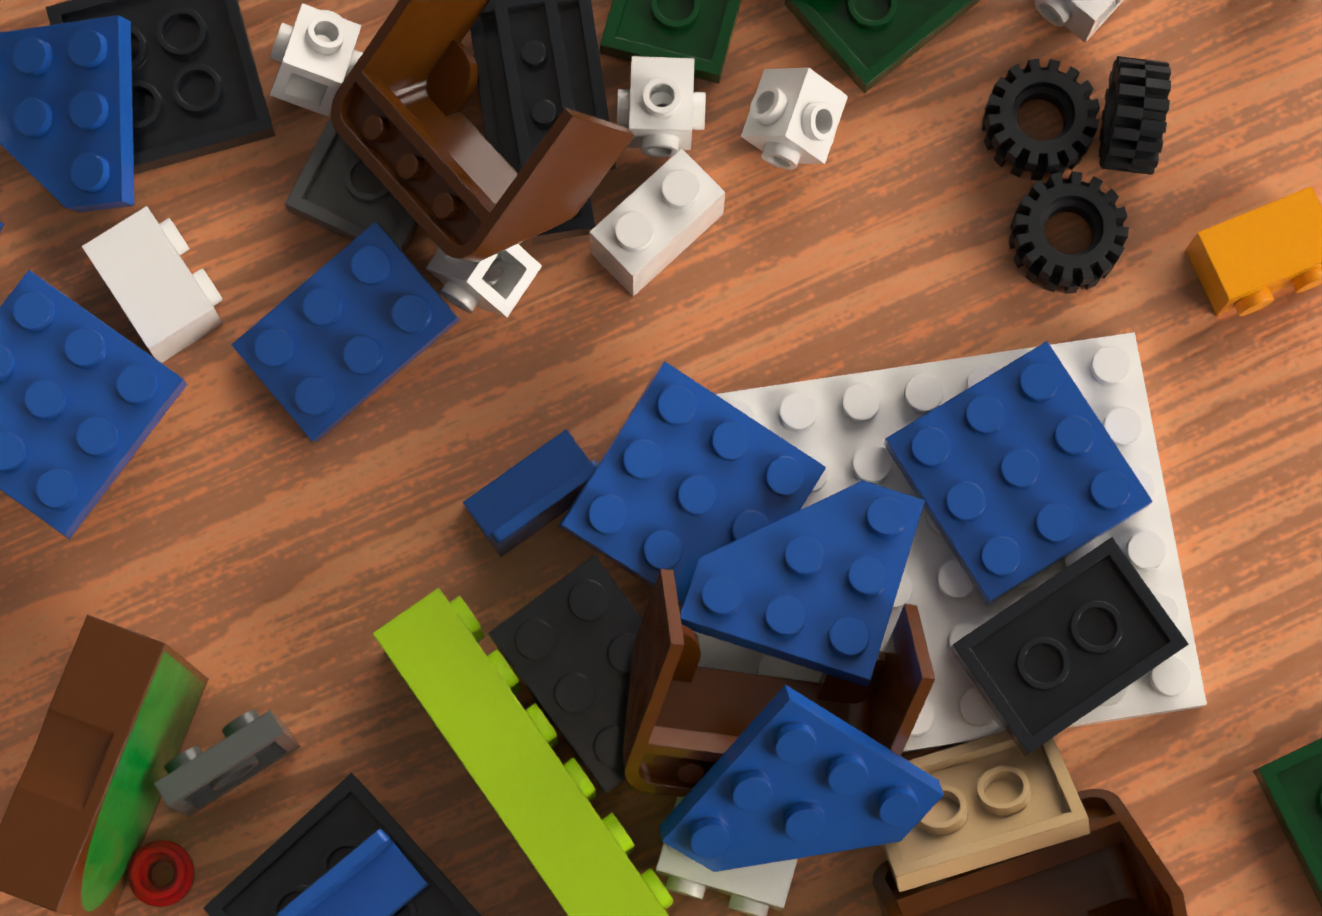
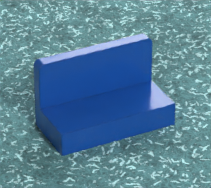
M566 429L463 501V505L496 552L502 557L566 512L598 463L596 460L591 462Z
M379 829L275 916H392L429 884L390 836L382 829Z

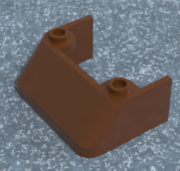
M399 0L333 98L331 120L336 132L437 246L452 258L479 262L571 220L580 211L635 135L627 127L565 108L518 173L461 112L474 93L478 82L477 62L461 41L490 0Z
M660 569L633 645L623 744L625 776L629 784L639 791L685 797L784 685L789 686L901 756L935 681L917 605L904 604L884 652L879 651L868 687L822 673L819 682H810L699 667L698 663L701 657L699 639L692 629L681 624L674 570Z
M1087 789L1077 792L1089 819L1090 834L899 892L888 860L882 863L873 875V885L883 916H1188L1184 895L1121 799L1113 792L1103 789Z

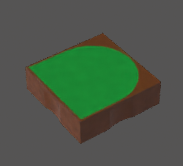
M86 616L48 708L34 749L0 825L1 892L62 914L72 916H114L128 881V867L132 857L142 847L162 797L154 783L168 775L164 766L179 754L208 682L206 676L166 643L93 616Z

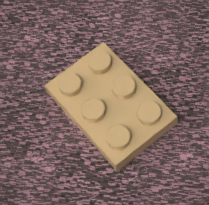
M1006 730L909 760V762L939 780L944 796L901 842L882 844L897 888L899 892L1090 834V826L1086 811L1054 738L1027 756H1024Z

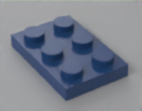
M375 221L231 345L310 440L318 442L459 322L460 318L385 229Z

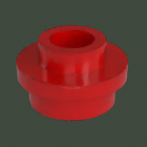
M165 840L153 841L142 846L134 854L128 867V882L134 895L140 901L155 907H167L181 901L191 890L195 878L194 863L189 853L180 845ZM168 862L174 871L173 878L169 884L158 887L152 881V870L156 864Z

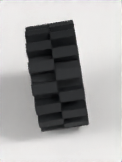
M1117 56L1116 60H1114L1112 71H1110L1109 88H1106V103L1101 119L1103 120L1099 139L1101 141L1099 147V164L1101 169L1148 175L1154 173L1159 162V153H1161L1163 147L1162 138L1163 133H1166V114L1169 111L1170 105L1168 96L1171 91V81H1169L1171 68L1168 62Z
M1039 59L1028 60L1025 69L1021 70L1019 64L1011 67L1006 78L1001 76L998 79L986 104L985 114L982 119V131L987 132L984 139L987 150L992 148L996 150L994 161L1000 167L1006 161L1013 165L1010 174L1019 178L1023 170L1032 172L1031 180L1042 181L1045 173L1052 175L1061 172L1062 176L1067 167L1072 170L1079 164L1083 155L1086 154L1098 130L1100 119H1096V116L1100 110L1098 99H1090L1094 88L1088 80L1080 85L1076 81L1080 72L1072 66L1066 74L1058 71L1061 61L1050 59L1047 67H1040ZM1040 99L1051 102L1062 114L1063 130L1058 136L1050 140L1032 139L1024 134L1018 125V109L1024 103L1031 100Z
M1072 171L1068 179H1062L1061 172L1050 175L1047 183L1044 184L1039 180L1031 187L1029 194L1024 195L1010 226L1012 233L1009 237L1010 249H1016V254L1013 258L1018 268L1025 265L1029 270L1025 277L1033 284L1038 278L1046 282L1044 289L1054 292L1057 286L1065 287V294L1076 293L1078 288L1083 285L1086 290L1096 286L1100 278L1103 277L1105 279L1121 256L1124 250L1123 245L1128 238L1129 227H1124L1123 225L1128 217L1125 207L1117 209L1115 205L1119 196L1113 189H1110L1106 194L1102 192L1099 188L1103 181L1094 176L1090 183L1081 181L1082 172ZM1059 212H1073L1080 215L1087 221L1091 229L1092 240L1090 246L1077 254H1064L1055 250L1049 244L1045 235L1046 221Z

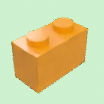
M1312 186L1197 232L1185 251L1216 316L1233 309L1237 310L1239 316H1245L1271 304L1274 301L1272 293L1293 285L1295 292L1301 293L1322 284V206Z

